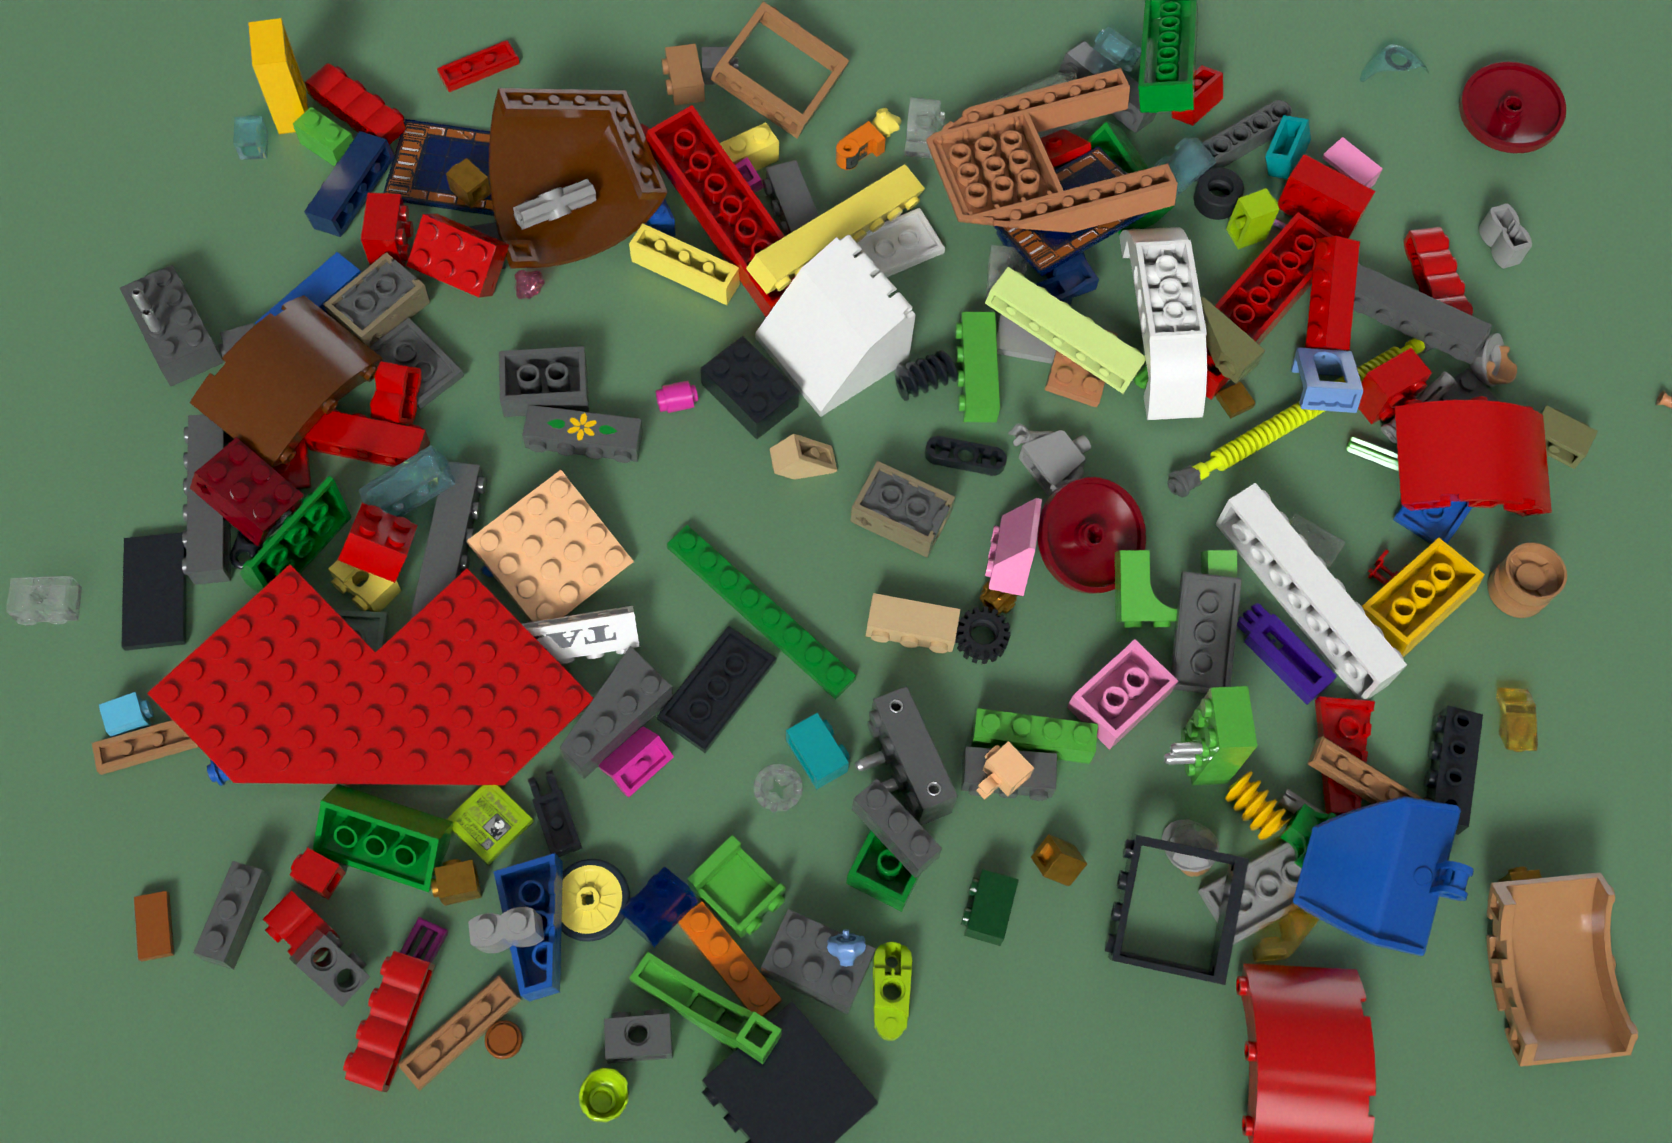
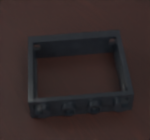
M1132 834L1131 840L1126 839L1123 849V858H1127L1125 871L1120 870L1117 880V889H1121L1119 902L1114 901L1111 911V920L1115 921L1113 933H1108L1105 941V952H1109L1108 958L1115 962L1226 985L1249 859ZM1141 846L1229 864L1209 969L1121 951Z

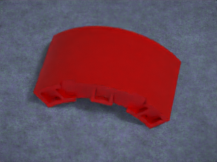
M1483 396L1474 397L1470 400L1422 402L1421 400L1414 399L1405 401L1404 405L1395 406L1402 506L1410 511L1446 508L1451 506V502H1467L1468 507L1493 508L1498 504H1503L1504 510L1514 512L1522 517L1552 513L1544 418L1533 407L1488 401V398Z
M1244 963L1242 976H1237L1236 992L1242 998L1248 1034L1244 1055L1246 1061H1249V1097L1247 1115H1244L1242 1118L1243 1135L1248 1137L1249 1143H1372L1375 1117L1368 1115L1369 1096H1376L1375 1051L1370 1016L1363 1015L1362 1002L1366 1001V995L1357 969Z

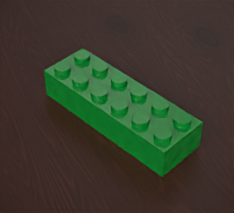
M1145 0L1138 86L1140 113L1194 110L1198 26L1197 0Z

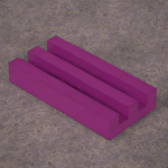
M418 917L400 953L409 955L420 932L425 927L427 931L413 957L418 959L422 957L434 932L438 934L424 958V961L432 963L448 934V930Z

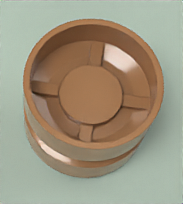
M1539 543L1521 544L1515 547L1489 576V596L1496 607L1507 615L1517 618L1532 617L1538 614L1563 590L1567 582L1566 566L1561 557L1545 545Z

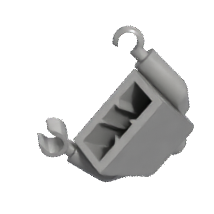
M1020 423L1016 424L1008 432L1009 435L1016 437L1013 441L1015 446L1023 444L1019 459L1048 497L1062 485L1083 478V467L1086 461L1083 453L1091 449L1090 442L1084 435L1071 440L1063 430L1056 432L1031 431Z

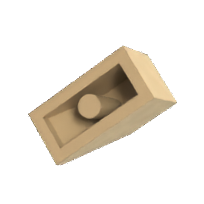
M792 434L770 448L772 467L777 475L791 479H800L831 474L837 471L831 445Z

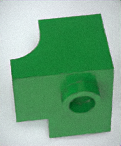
M1305 803L1293 814L1292 819L1285 827L1280 838L1293 847L1295 851L1294 863L1300 868L1303 866L1313 826L1336 817L1335 814L1332 812L1329 814L1320 813Z

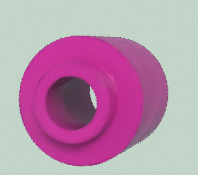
M688 380L664 385L662 389L655 390L660 412L667 411V413L691 409L694 408V402L698 401L695 385H690Z

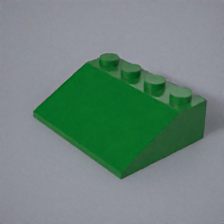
M328 476L313 493L305 497L301 507L294 514L289 515L274 536L268 537L262 549L243 565L240 575L245 583L259 593L289 565L293 566L301 574L352 518L336 482L331 476Z

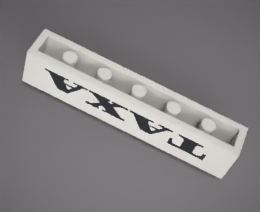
M633 606L522 623L560 664L572 662L575 660L574 657L586 656L587 659L603 657L605 652L616 651L617 654H625L630 646L633 649L639 647Z

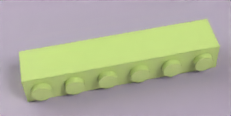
M1007 267L986 299L985 304L1122 394H1124L1146 361L1145 356L1138 349L1127 345L1118 339L1115 334L1104 330L1095 324L1091 318L1078 313L1068 303L1055 298L1045 288L1037 286L1026 279L1022 273L1014 271L1010 267Z

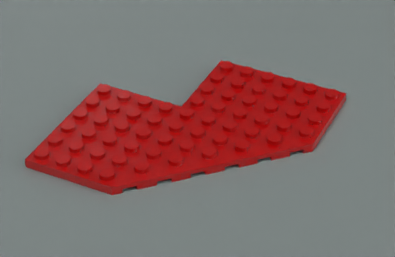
M291 565L286 567L147 693L233 783L505 786L588 707L594 699L468 568L375 652Z

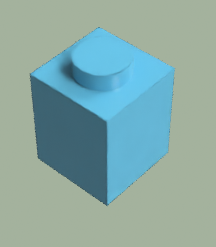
M136 692L99 704L105 730L111 737L151 726L149 718L154 716L148 700L143 701Z

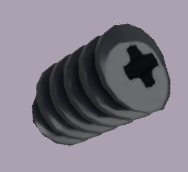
M943 350L937 351L935 355L929 354L925 359L918 358L915 363L908 362L905 367L898 366L895 369L897 389L904 401L909 400L908 392H911L913 397H918V388L923 393H928V384L934 390L938 389V380H940L943 386L948 385V376L953 382L958 380L956 367L950 356Z

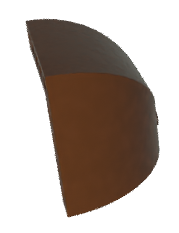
M498 88L490 129L489 173L496 226L500 240L509 244L506 258L510 269L552 267L594 256L628 238L657 211L668 191L626 90ZM586 179L593 184L596 192V201L581 208L571 210L572 213L551 221H543L523 230L515 220L513 207L539 198V195L556 188H565Z

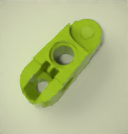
M887 942L881 944L876 949L872 962L874 1029H876L882 1039L893 1041L900 1038L904 1030L907 1029L912 954L905 945ZM894 958L898 965L891 968L887 966L886 960ZM886 986H895L900 992V997L896 1000L887 999L883 994V989Z

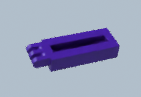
M1254 603L1251 606V610H1246L1243 613V617H1238L1237 627L1247 636L1244 643L1306 705L1337 678V675L1274 613L1270 615L1259 603ZM1270 632L1283 647L1278 650L1273 645L1276 640L1274 638L1271 640L1266 634Z

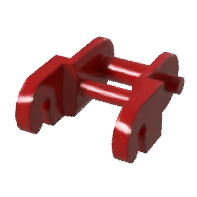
M1388 549L1374 563L1376 568L1374 570L1370 568L1368 571L1371 573L1368 576L1369 579L1373 576L1384 586L1399 573V571L1393 573L1383 565V559L1389 553ZM1381 568L1383 571L1389 574L1391 578L1387 580L1381 574H1379L1377 570Z

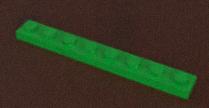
M688 525L667 543L668 550L835 700L856 680L857 675Z

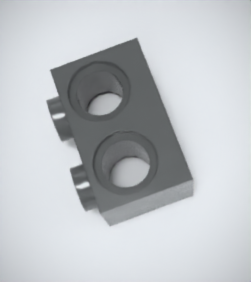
M316 929L289 959L343 1007L370 978L362 970L367 964L354 952L347 956L340 949L344 943L331 931L324 935ZM326 947V957L320 962H314V953L319 948ZM349 968V978L342 983H337L338 973L343 969Z

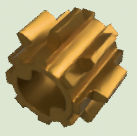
M989 580L982 587L980 601L983 603V606L989 607L988 610L991 613L993 609L998 610L997 615L1002 611L1007 614L1015 606L1017 595L988 589Z

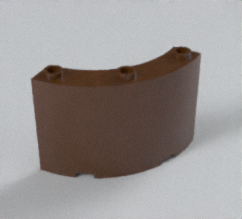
M304 295L283 304L281 308L283 311L276 316L271 313L268 314L241 337L223 356L222 359L226 362L215 376L209 373L190 401V404L231 437L240 439L272 468L280 464H288L296 454L295 449L317 421L325 413L327 415L330 414L338 405V401L351 390L364 382H371L375 378V372L383 359Z

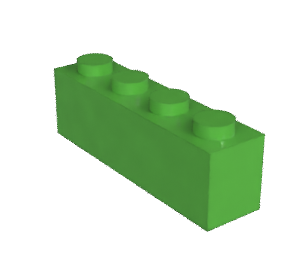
M962 312L960 322L955 323V339H960V346L956 347V363H961V370L957 371V387H962V395L958 396V411H963V422H997L1000 411L995 312Z
M977 708L973 719L971 747L992 749L996 745L1002 747L1009 741L1017 751L1056 753L1057 760L1090 764L1096 753L1098 724Z

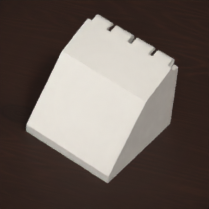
M847 235L842 239L836 237L801 268L755 333V339L820 417L891 373L898 366H902L909 361L916 316L911 311L913 307L900 292L891 298L888 297L897 288L883 272L877 274L880 269L865 252L857 258L854 257L858 252L862 251V248L851 235Z

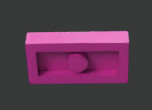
M643 726L604 759L598 767L602 772L610 776L622 793L629 798L674 756L659 735Z

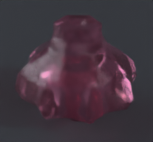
M519 270L515 274L516 283L514 289L518 299H531L534 295L540 293L542 286L545 284L540 271L526 272L525 270Z

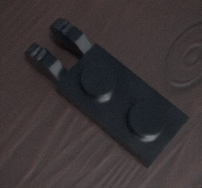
M553 770L546 772V779L552 789V793L541 796L537 780L531 777L528 779L534 797L532 801L550 854L555 853L558 857L582 849L562 789L559 790Z

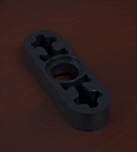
M942 436L930 438L925 449L926 459L934 465L990 476L1001 474L1005 469L1007 461L1006 453L998 447ZM936 446L941 447L940 455L935 454ZM951 448L954 449L952 458L949 457ZM967 450L973 454L974 458L971 461H962L958 457V453ZM979 454H982L981 463H977ZM991 457L997 458L996 466L990 465Z

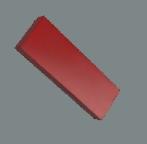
M506 40L437 68V72L448 92H452L520 63L511 44Z

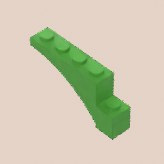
M650 952L645 954L629 977L631 982L733 1051L739 1048L761 1064H764L781 1038L782 1029L755 1011L752 1012L716 994L666 964Z

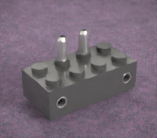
M173 265L120 287L170 387L224 363Z
M903 687L873 699L872 709L869 711L870 721H867L872 737H878L882 747L879 748V752L859 759L855 763L856 769L858 771H865L882 763H885V765L890 764L894 774L891 776L892 779L884 781L882 784L889 792L895 790L903 792L907 801L904 802L905 809L921 826L951 814L958 795L908 687Z

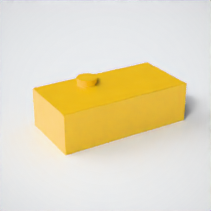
M282 18L248 22L252 66L278 134L294 133L296 131L293 123L308 110L306 86Z
M1438 538L1363 604L1362 607L1369 620L1382 630L1384 638L1389 644L1396 648L1404 657L1476 592L1485 574L1441 538Z

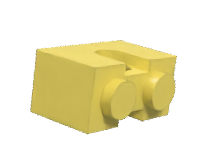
M338 560L328 568L333 577L331 581L333 586L342 594L347 591L355 596L352 601L362 611L368 609L371 612H381L401 592L397 580L395 583ZM367 580L361 587L357 586L361 581Z

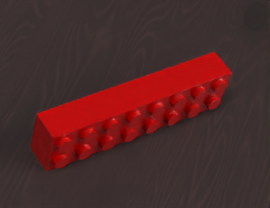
M691 105L647 130V143L653 157L728 263L739 267L741 283L764 316L767 317L788 286L781 291L775 289L766 294L746 268L757 253L785 236L694 106Z
M1297 212L1216 303L1215 307L1260 345L1312 285L1316 238L1332 237L1333 235ZM1206 345V397L1212 400L1230 378L1223 376L1215 366Z

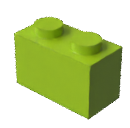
M1267 188L1238 198L1226 227L1238 250L1266 240L1280 209L1277 200L1271 196Z

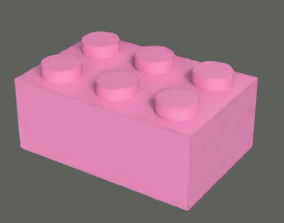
M1134 639L1072 696L1067 708L1081 722L1098 724L1097 738L1110 750L1171 694L1178 680Z

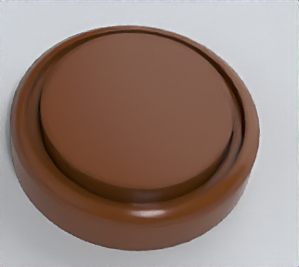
M503 1020L494 1023L485 1035L486 1049L497 1059H509L515 1056L523 1044V1035L520 1028L511 1021Z

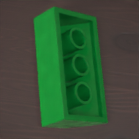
M1105 122L1086 140L1091 143L1092 151L1100 148L1126 174L1149 169L1121 127ZM1087 154L1080 156L1076 159L1071 160V162L1074 163L1075 161L1081 159ZM1100 162L1094 165V168L1103 177L1111 174ZM1093 168L1085 171L1088 184L1102 180V177ZM1111 175V176H1109L1108 178H1106V180H1107V179H1111V178H1115V177H1114L1113 175ZM1175 206L1136 215L1115 229L1119 235L1123 230L1144 229L1158 222Z
M337 784L320 802L313 851L330 860L429 892L432 889L431 879L436 878L434 868L441 867L447 853L453 822Z

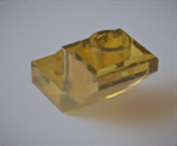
M1498 688L1496 699L1503 712L1499 735L1505 748L1516 752H1523L1525 750L1537 751L1536 704L1528 689Z
M1305 910L1288 912V916L1279 922L1282 941L1280 937L1261 939V943L1252 949L1254 962L1287 959L1299 947L1319 921V918L1307 914Z

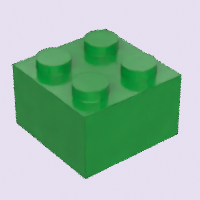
M870 830L847 875L846 884L902 912L920 875L915 879Z

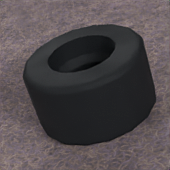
M1223 167L1211 168L1205 171L1197 182L1193 196L1194 206L1199 213L1210 219L1221 220L1231 217L1238 198L1242 197L1244 193L1242 179L1237 173ZM1210 191H1222L1228 196L1218 197L1213 195Z

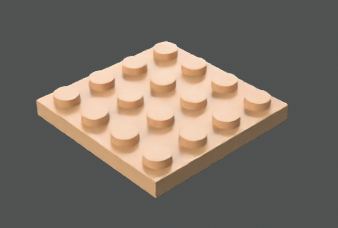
M559 470L466 541L530 622L564 617L634 562L562 470Z

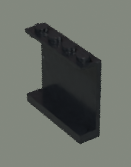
M791 1002L770 1020L771 1023L782 1029V1034L764 1064H761L738 1048L702 1080L705 1087L702 1091L704 1097L713 1107L717 1104L721 1106L726 1112V1115L723 1117L724 1121L734 1133L740 1130L748 1139L745 1143H835L861 1118L874 1110L879 1103L796 1005Z

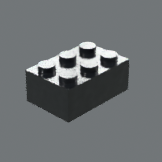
M744 336L740 337L701 367V384L756 440L798 408L799 390Z

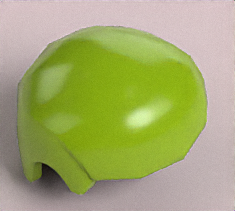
M602 1067L592 1071L583 1080L579 1089V1104L582 1112L586 1117L596 1122L606 1123L618 1118L629 1101L626 1078L616 1069Z

